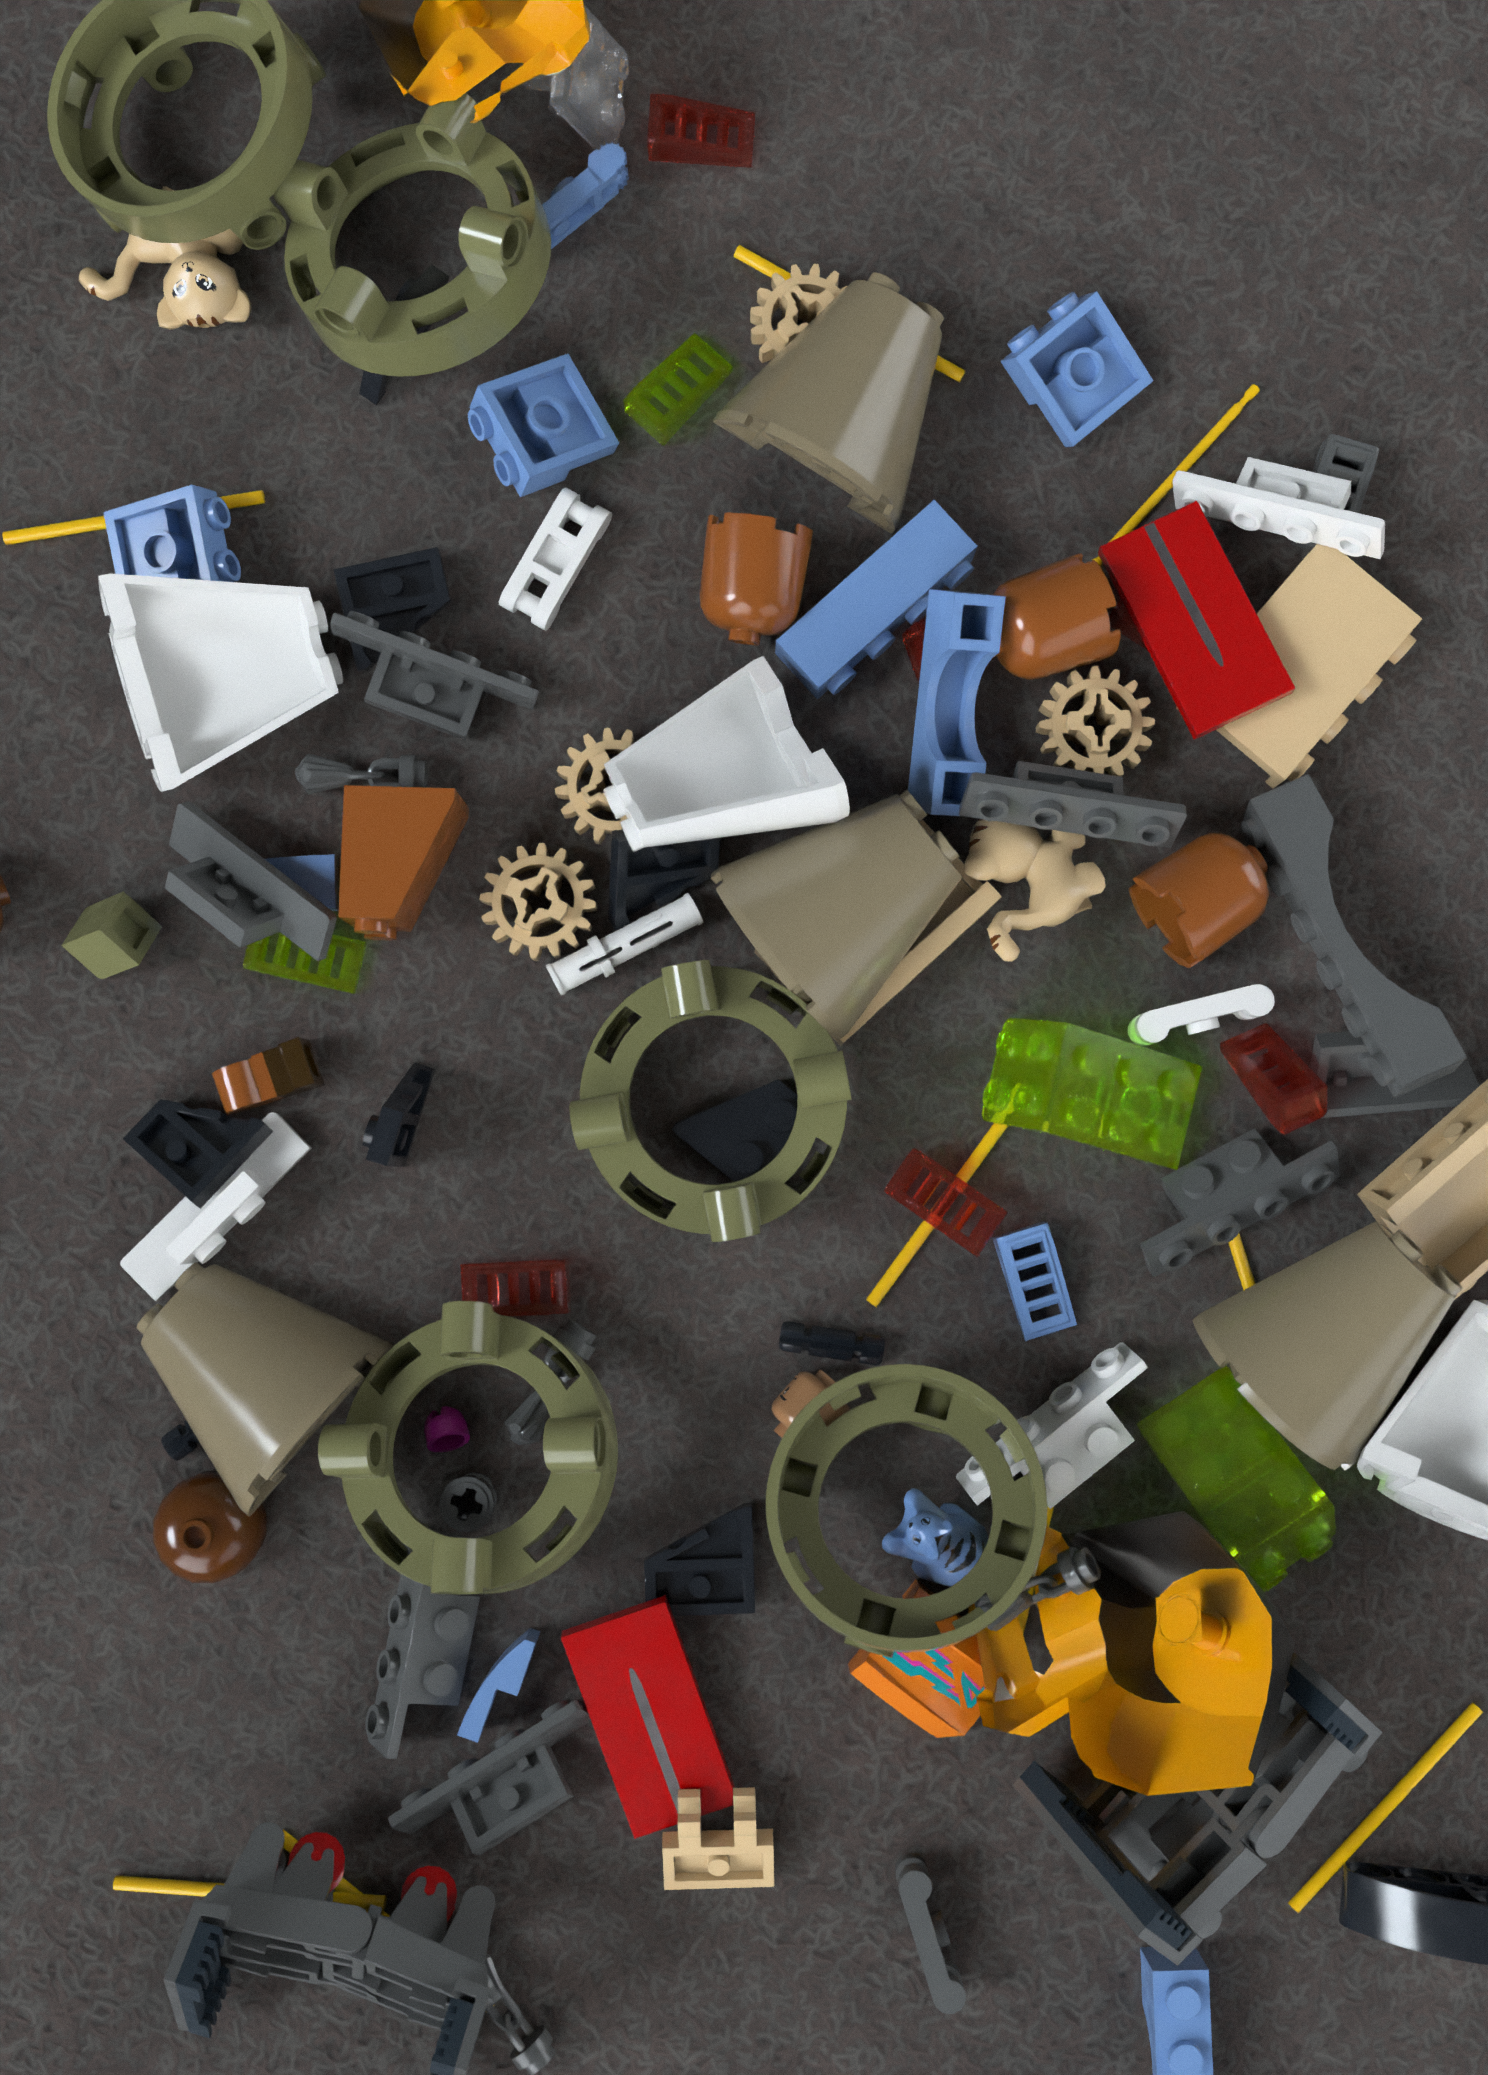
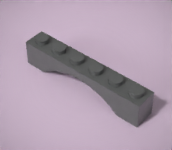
M1307 774L1250 799L1243 822L1241 823L1242 833L1247 844L1254 846L1264 857L1268 866V871L1266 872L1267 880L1273 892L1278 897L1284 895L1293 911L1291 922L1298 938L1303 943L1309 942L1319 960L1316 961V967L1323 984L1329 990L1335 989L1344 1005L1342 1016L1348 1030L1355 1038L1361 1037L1371 1055L1368 1057V1064L1374 1078L1381 1086L1387 1085L1393 1097L1396 1098L1453 1073L1467 1056L1441 1009L1414 997L1387 979L1362 954L1345 929L1334 903L1328 874L1329 840L1334 818L1310 775Z

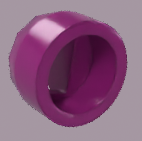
M443 1406L441 1408V1415L437 1411H432L424 1422L426 1445L428 1450L432 1452L452 1451L464 1446L470 1440L467 1422L463 1414L456 1408Z

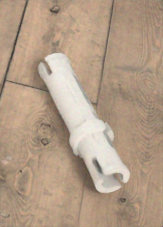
M686 893L676 901L639 918L601 939H598L596 935L587 939V946L552 964H547L546 968L562 996L566 994L565 992L602 973L605 977L614 974V967L696 925L702 924L703 919L690 894Z

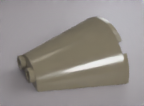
M873 272L868 281L855 280L851 282L717 413L713 422L757 450L767 443L775 446L851 494L853 497L847 507L892 534L901 519L942 340L940 326L944 317L936 308L927 303H913L898 293L900 288L892 279L883 274Z
M908 790L900 796L895 794L849 813V816L838 822L820 825L719 867L711 874V879L715 884L722 881V884L716 888L717 893L761 957L789 991L793 990L795 995L809 1003L805 1007L807 1011L838 1040L848 1034L962 878L951 863L959 854L940 830L930 836L919 821L926 817L927 813Z
M1375 1221L1201 1312L1192 1321L1203 1344L1218 1366L1223 1368L1228 1363L1230 1364L1234 1379L1241 1384L1238 1391L1278 1432L1320 1464L1333 1470L1341 1466L1344 1471H1347L1358 1461L1362 1449L1373 1436L1455 1300L1457 1293L1463 1288L1457 1279L1442 1265L1437 1264L1431 1269L1428 1265L1424 1266L1418 1259L1424 1255L1423 1252L1404 1232L1398 1230L1392 1235Z
M196 1262L187 1268L176 1281L174 1287L179 1291L164 1307L160 1304L153 1306L141 1318L136 1329L143 1334L141 1340L142 1348L238 1507L250 1517L285 1478L287 1473L282 1469L355 1386L360 1388L371 1369L394 1345L390 1341L222 1266L213 1264L203 1268Z

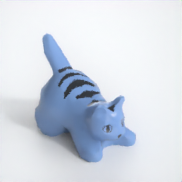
M911 1488L904 1497V1517L895 1530L885 1535L882 1540V1548L888 1554L912 1559L911 1567L919 1578L951 1587L966 1576L978 1562L988 1541L986 1529L958 1505L943 1503L939 1508L922 1491Z

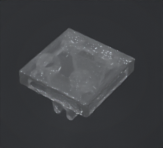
M584 5L590 26V37L572 64L556 76L542 74L523 84L529 90L551 91L550 103L548 104L549 111L555 116H562L594 150H600L601 145H606V142L608 144L612 142L613 144H619L620 130L623 129L625 123L622 102L624 80L627 79L629 74V62L624 48L617 43L600 21Z

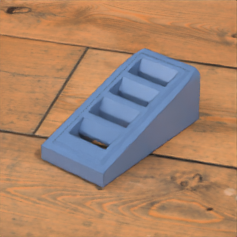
M1039 1222L992 1237L1024 1340L1028 1341L1077 1325L1048 1222ZM1039 1243L1040 1253L1014 1260L1013 1250ZM1045 1263L1048 1273L1020 1281L1018 1271ZM1052 1284L1054 1293L1026 1301L1024 1291ZM1058 1303L1060 1314L1032 1322L1029 1312Z

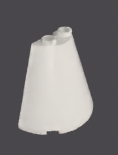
M110 573L98 576L103 611L105 616L109 615L111 619L110 633L108 634L126 701L145 759L152 758L155 768L151 770L152 776L161 792L176 788L339 693L337 685L343 683V676L338 658L335 653H325L320 638L321 633L328 632L325 611L320 601H312L308 587Z
M764 656L754 659L604 764L612 785L603 789L615 818L618 819L625 815L627 817L620 824L633 852L645 847L835 823L849 816L850 813L849 798L844 779L823 748L811 753L793 724L783 686Z
M1473 1300L1362 1449L1357 1468L1365 1479L1372 1480L1373 1474L1379 1478L1380 1482L1377 1490L1400 1505L1435 1522L1488 1540V1300Z

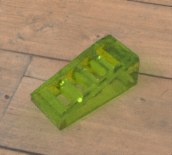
M694 333L642 379L623 399L625 413L664 446L733 372V366ZM694 353L714 369L708 376L688 360ZM682 368L698 385L692 389L675 373ZM667 382L684 396L679 402L662 388ZM654 396L669 409L665 415L649 403Z
M281 932L276 933L279 934L272 963L265 962L271 936L247 945L243 968L248 971L355 994L367 943L332 934L327 956L319 962L317 974L309 972L312 957L300 947L295 969L286 967L292 941ZM336 947L346 949L339 979L330 977Z

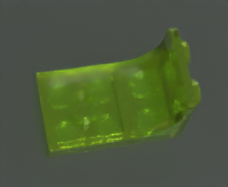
M1009 1018L1005 1021L1002 1031L996 1040V1057L990 1081L983 1093L982 1118L990 1123L1043 1133L1156 1166L1178 1170L1203 1066L1070 1023Z
M1226 1365L1136 1425L1140 1434L1190 1501L1214 1537L1227 1549L1260 1588L1266 1592L1281 1583L1288 1576L1287 1567L1302 1557L1306 1562L1313 1561L1333 1546L1334 1543L1330 1538L1336 1533L1335 1507L1276 1429L1238 1391L1241 1384L1234 1379L1233 1373Z

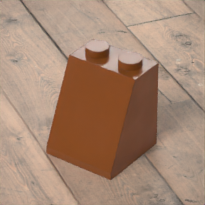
M344 785L338 917L353 926L354 932L362 933L365 939L396 940L397 931H412L469 818V807L455 788Z

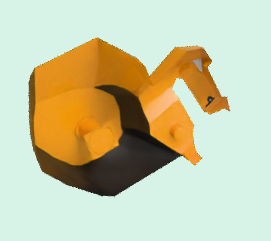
M361 0L359 9L394 75L393 79L397 82L404 97L409 93L418 101L430 106L440 102L454 101L504 64L524 63L501 82L498 93L474 105L476 110L475 118L470 123H477L489 116L500 102V95L542 74L556 76L562 73L572 64L590 37V26L583 0Z
M1184 1511L1070 1534H1062L1047 1526L1036 1576H1040L1049 1566L1058 1562V1553L1070 1547H1076L1078 1550L1086 1547L1094 1555L1100 1568L1101 1577L1094 1581L1093 1589L1080 1595L1069 1591L1056 1598H1045L1037 1602L1045 1644L1054 1660L1044 1675L1033 1670L1018 1617L997 1631L985 1628L977 1633L985 1690L976 1698L983 1726L1010 1734L1030 1737L1069 1712L1071 1738L1079 1758L1092 1770L1094 1777L1146 1796L1251 1786L1255 1781L1280 1709L1295 1645L1277 1610L1265 1592L1227 1549L1206 1528ZM1061 1572L1052 1576L1058 1581V1585L1065 1582ZM1035 1585V1594H1037L1040 1591L1038 1585ZM974 1604L969 1607L968 1613L975 1609Z

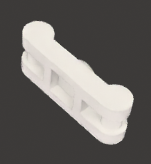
M566 487L563 488L501 594L499 605L512 613L519 610L532 617V624L547 631L556 618L560 605L591 551L609 526L612 512L599 505L592 508L580 501L579 494ZM569 520L582 526L577 537L563 530L564 525ZM534 578L548 586L542 598L528 592V588Z
M1254 984L1150 1010L1134 1017L1130 1021L1128 1035L1135 1044L1148 1046L1163 1040L1168 1035L1169 1029L1186 1025L1188 1035L1219 1028L1218 1017L1233 1013L1239 1019L1251 1020L1264 1016L1273 1009L1275 1003L1274 995L1267 986Z

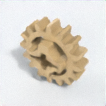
M795 264L791 265V277L788 280H784L776 272L772 275L771 286L773 291L759 288L757 291V303L760 306L751 307L750 323L756 325L751 329L752 344H763L759 349V360L761 363L773 359L847 287L838 288L839 273L837 271H833L827 279L820 277L819 264H813L809 275H802L799 267ZM779 307L782 311L781 316L784 319L778 322L777 329L773 331L771 322ZM798 319H802L804 323L799 326L797 325Z
M1092 666L1086 680H1083L1081 675L1074 670L1067 677L1068 688L1056 682L1049 691L1055 701L1044 700L1039 708L1043 715L1049 717V719L1040 721L1036 726V733L1049 735V739L1040 748L1041 753L1046 754L1055 751L1058 758L1053 766L1064 767L1067 764L1075 770L1101 774L1107 771L1109 775L1120 777L1124 775L1122 763L1134 769L1141 762L1135 750L1146 751L1152 743V740L1142 735V732L1150 730L1155 725L1154 718L1142 717L1141 713L1151 703L1149 697L1136 700L1132 695L1138 686L1135 680L1123 687L1118 684L1120 678L1119 670L1114 669L1107 679H1102L1098 666ZM1082 695L1081 709L1079 711H1069L1067 715H1062L1065 705L1073 698ZM1108 697H1110V698H1112L1113 700H1115V701L1122 707L1123 710H1120L1119 708H1117V707L1108 699ZM1092 714L1096 716L1098 725H1106V728L1099 736L1095 735V730L1092 726L1084 725ZM1128 737L1124 748L1117 754L1108 757L1110 741ZM1066 741H1072L1083 751V756L1075 752Z
M604 728L603 741L598 743L587 733L583 736L586 746L584 751L580 752L572 747L567 749V754L573 762L572 766H558L557 768L558 775L566 780L567 784L555 788V794L557 798L570 799V802L561 809L564 818H573L578 815L579 819L575 824V831L582 835L589 828L594 829L593 836L596 844L601 845L606 834H612L614 830H622L620 822L627 819L625 815L619 818V821H607L593 816L591 812L593 814L600 810L612 812L603 793V789L606 788L604 781L609 778L604 764L611 760L608 754H619L634 744L633 732L628 729L623 734L621 740H614L611 729ZM590 764L593 769L590 782L582 787L581 792H579L581 775Z
M545 843L538 844L536 855L529 856L522 845L518 846V860L511 863L507 858L500 856L498 861L504 871L500 876L486 873L484 877L494 889L493 892L480 894L479 900L484 904L492 906L493 909L484 914L482 920L486 925L498 924L500 926L492 936L498 944L509 937L512 939L509 952L515 956H518L524 947H529V954L533 961H539L542 949L546 948L549 949L555 959L560 958L561 949L559 944L566 941L576 949L579 946V942L574 935L576 930L580 929L590 932L592 929L591 923L583 916L584 912L597 911V903L593 900L585 899V894L594 890L595 885L592 880H578L585 867L581 861L575 862L568 867L566 865L568 853L565 849L560 848L552 858L549 857ZM541 868L535 877L523 881L516 879L518 875L527 870ZM564 877L573 889L574 908L563 902L559 893ZM545 890V896L551 903V906L548 910L538 908L535 914H531L532 907L528 904L527 898L530 894L539 897L542 891ZM505 897L515 903L518 911L514 927L510 925L505 915ZM554 923L563 926L551 935L534 937L542 927Z

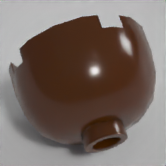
M203 1471L179 1482L163 1498L153 1520V1543L160 1561L174 1575L192 1583L220 1582L239 1574L256 1557L266 1537L267 1514L263 1504H261L250 1517L247 1516L238 1507L217 1471Z

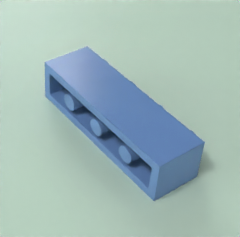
M933 500L776 640L775 654L816 699H819L828 690L833 695H836L856 676L857 673L852 668L868 655L872 660H875L893 644L896 637L892 632L907 620L911 625H914L927 614L929 589L941 590L946 585L950 590H953L972 573L974 567L970 563L975 555L977 545L946 511Z

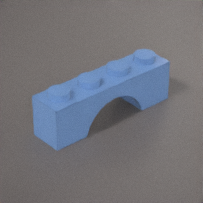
M929 589L908 791L923 810L930 815L959 816V806L970 775L975 772L986 773L987 763L980 753L975 734V702L982 674L989 661L1000 650L1006 598L1004 596Z
M1140 1947L1142 2004L1149 2033L1153 2075H1213L1208 1967L1196 1948L1177 1966L1153 1947Z

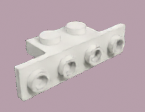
M1251 457L1247 458L1236 484L1180 470L1176 471L1172 480L1176 509L1197 501L1205 517L1231 522L1244 530L1256 531L1259 529L1283 535L1289 540L1301 544L1312 542L1336 548L1340 552L1354 557L1364 555L1381 559L1384 552L1385 521L1381 518L1344 510L1351 495V481Z
M271 1112L262 1120L273 1132L201 1209L185 1196L121 1260V1267L155 1301H159L192 1264L198 1261L204 1264L217 1254L227 1242L223 1236L237 1222L243 1225L254 1217L266 1203L262 1197L312 1149L278 1113Z
M1123 1342L1117 1344L1114 1348H1109L1099 1353L1088 1369L1073 1381L1057 1387L1050 1395L1049 1400L1032 1414L1017 1420L1027 1434L1037 1454L1046 1486L1047 1506L1050 1509L1135 1441L1106 1403V1401L1148 1368L1145 1362ZM999 1439L996 1444L1003 1453L1012 1476L1014 1477L1018 1472H1021L1023 1476L1026 1475L1029 1470L1025 1459L1015 1463L1002 1439ZM972 1456L965 1464L964 1469L956 1475V1479L978 1506L990 1496V1491L980 1466Z

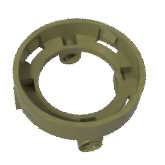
M102 0L87 14L73 32L57 63L51 82L47 108L50 143L56 161L67 180L96 208L106 223L117 233L124 230L144 240L159 243H185L205 239L231 229L246 247L254 250L265 249L278 242L285 233L286 220L273 200L272 195L288 176L303 147L311 118L312 86L326 77L327 74L298 32L292 33L267 0ZM203 2L240 4L237 17L215 11L198 12L200 3ZM197 42H219L241 50L252 60L260 79L262 92L259 120L245 150L223 173L197 187L169 191L145 185L137 173L124 161L120 146L122 113L130 92L142 76L155 90L160 92L175 91L185 85L192 75L193 66L182 47L184 45ZM96 83H100L102 86L95 102L91 129L83 128L91 94Z
M467 93L454 101L440 102L433 106L429 105L419 123L404 125L377 134L345 152L328 167L297 159L286 179L273 194L276 203L285 210L291 220L285 243L284 260L285 272L293 296L323 343L339 358L354 367L375 374L404 377L432 374L463 364L482 354L504 338L528 312L544 283L551 256L550 227L544 208L526 168L515 152L497 137L487 133L481 120L477 123H470L475 118L476 110L474 105L477 103ZM429 170L453 173L473 183L485 196L488 209L472 206L464 214L459 228L458 239L461 253L468 266L443 287L418 298L389 302L385 300L378 286L363 273L345 266L336 269L335 247L344 221L359 203L383 186L410 174ZM505 182L517 190L515 193L520 201L519 205L514 206L512 196ZM316 287H317V289H318L319 292H320V295H318V296H317V293H316ZM467 306L468 312L459 318L431 331L418 334L416 328L441 321Z
M699 960L661 968L662 977L649 982L628 996L610 1014L593 1040L582 1072L580 1100L571 1101L569 1105L571 1126L578 1150L589 1149L593 1160L609 1185L623 1200L654 1221L686 1232L710 1234L712 1242H722L760 1234L761 1225L787 1213L816 1187L835 1157L845 1128L847 1101L852 1100L843 1051H838L830 1033L805 1008L807 1004L774 980L743 969L711 966L710 960ZM757 986L770 991L766 999L781 1007L788 1014L791 1015L797 1010L804 1017L797 1028L773 1008L750 997ZM634 1013H637L641 1018L624 1036L610 1063L605 1059L609 1047L615 1048L621 1036L631 1025L628 1019ZM696 1017H732L760 1029L784 1053L796 1082L798 1095L796 1119L789 1139L783 1149L767 1166L757 1173L731 1183H697L679 1177L665 1169L643 1146L631 1116V1084L636 1067L644 1052L666 1030L678 1023ZM817 1137L827 1144L824 1154L815 1152L809 1164L799 1175L805 1181L794 1190L785 1182L804 1162ZM631 1172L651 1191L676 1203L672 1210L662 1206L664 1200L650 1193L640 1184L635 1187L627 1176Z
M453 1301L442 1304L441 1320L428 1324L409 1334L383 1355L371 1369L352 1402L346 1423L327 1424L323 1427L318 1443V1459L324 1475L342 1478L346 1502L354 1523L365 1541L385 1563L415 1582L431 1587L432 1594H494L525 1587L550 1575L573 1557L590 1538L605 1512L614 1487L618 1461V1438L611 1405L601 1383L585 1361L568 1346L532 1324L513 1317L497 1314L489 1303ZM540 1344L546 1345L557 1352L550 1359L570 1379L579 1377L569 1388L566 1387L562 1379L549 1365L532 1353ZM471 1365L501 1367L525 1379L540 1395L551 1418L546 1421L543 1434L544 1460L546 1467L551 1471L549 1480L533 1507L520 1520L500 1532L480 1538H453L440 1534L426 1526L412 1513L398 1489L393 1468V1448L399 1423L415 1396L427 1384L446 1372ZM567 1508L577 1518V1521L573 1527L566 1524L560 1533L546 1545L550 1553L540 1561L536 1560L526 1549L538 1542L549 1532ZM406 1546L413 1550L410 1554H408V1548Z
M897 1364L869 1368L847 1376L820 1392L800 1411L786 1430L777 1447L767 1482L766 1520L769 1538L776 1560L794 1593L820 1621L835 1632L845 1636L844 1644L889 1658H893L894 1652H925L948 1647L976 1635L992 1624L1018 1598L1030 1578L1034 1577L1047 1527L1048 1507L1043 1472L1027 1434L1015 1417L993 1395L977 1384L957 1374L924 1365ZM868 1384L876 1400L850 1409L827 1427L819 1410L827 1403H830L833 1410L836 1411L848 1402L861 1397L858 1387ZM1000 1422L1007 1428L1000 1435V1438L1008 1448L1014 1462L1017 1463L1025 1459L1029 1470L1026 1475L1016 1481L1013 1479L1010 1467L1003 1453L986 1432V1430ZM893 1423H908L927 1431L949 1435L958 1441L980 1466L986 1478L992 1500L990 1535L976 1565L966 1576L950 1588L921 1598L903 1599L884 1596L861 1586L851 1579L830 1554L819 1522L821 1487L825 1475L836 1456L859 1435L873 1428ZM796 1537L808 1567L824 1588L815 1595H812L804 1585L810 1578L803 1569L796 1552L786 1553L784 1544ZM984 1594L987 1595L992 1604L989 1610L984 1612L980 1607H977L967 1615L952 1622L955 1630L941 1634L935 1622L950 1618L964 1611Z

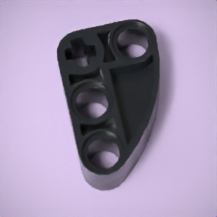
M1357 1861L1346 1862L1343 1864L1339 1923L1350 1930L1400 1947L1449 1959L1488 1965V1876Z

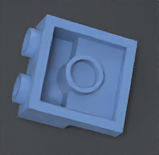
M1097 291L1082 295L1079 298L1075 292H1071L1058 300L1047 310L1052 320L1038 331L1034 325H1030L1016 334L1007 343L1012 352L1000 361L1027 403L1039 406L1065 447L1075 446L1153 382L1150 374Z
M569 354L478 385L469 407L468 422L472 433L479 441L488 440L496 454L493 462L497 477L505 486L513 484L520 497L564 481L570 470L613 454L619 445L618 439Z
M189 485L103 512L115 574L235 582L241 577L239 560L231 550L227 549L224 529L228 528L231 524L230 512L224 500L217 497L216 491Z

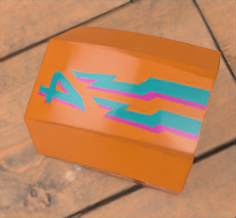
M915 1579L902 1598H921L933 1595L934 1593ZM956 1614L935 1623L942 1634L955 1630L952 1622L962 1616ZM977 1634L957 1644L925 1652H894L893 1658L859 1649L848 1663L851 1675L898 1712L936 1738L965 1736L981 1716L976 1697L985 1690Z

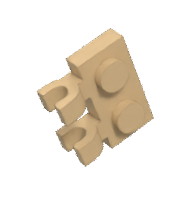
M755 1787L733 1788L734 1830L701 1831L700 1789L678 1790V1831L663 1832L662 1837L664 1890L774 1887L773 1829H756Z

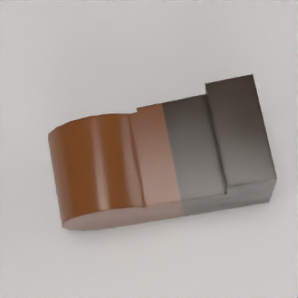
M301 1037L280 1043L278 1047L255 1054L250 1059L230 1064L212 1073L226 1115L247 1111L325 1085L310 1041Z

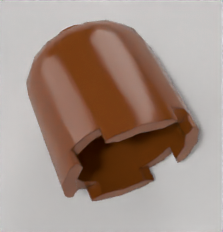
M727 512L724 513L723 522L719 520V517L714 515L708 516L700 588V606L709 622L718 628L729 631L728 641L758 646L760 645L761 636L779 635L787 631L795 623L800 609L813 530L801 524L795 525L794 534L775 529L777 518L755 514Z
M1078 553L1010 579L1001 584L993 595L1006 597L1000 650L994 657H997L999 662L1012 675L1028 680L1040 679L1106 659L1118 650L1121 638L1120 630L1110 631V621L1107 609L1116 606L1115 597L1107 577L1095 560L1083 563V555Z
M1208 833L1198 837L1135 876L1133 881L1136 884L1129 888V893L1145 927L1149 929L1157 924L1164 936L1169 940V943L1162 947L1165 953L1179 965L1191 968L1254 923L1265 912L1269 899V889L1265 875L1268 867L1264 857L1254 846H1245L1237 839L1222 833Z

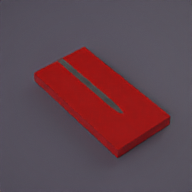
M1197 501L1099 547L1098 555L1194 740L1292 694L1296 689Z
M666 1595L562 1630L561 1640L634 1839L678 1824V1790L700 1789L701 1816L734 1805L733 1788H735Z

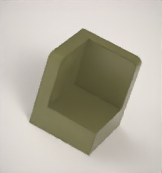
M123 891L85 908L61 946L96 977L105 979L138 966L162 926Z

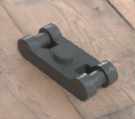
M908 1853L901 1856L895 1866L899 1893L933 2003L942 2013L955 2014L963 2008L966 2001L961 1974L953 1962L944 1959L941 1947L951 1945L941 1910L932 1913L929 1911L926 1900L931 1895L932 1883L928 1874L927 1864L921 1856Z

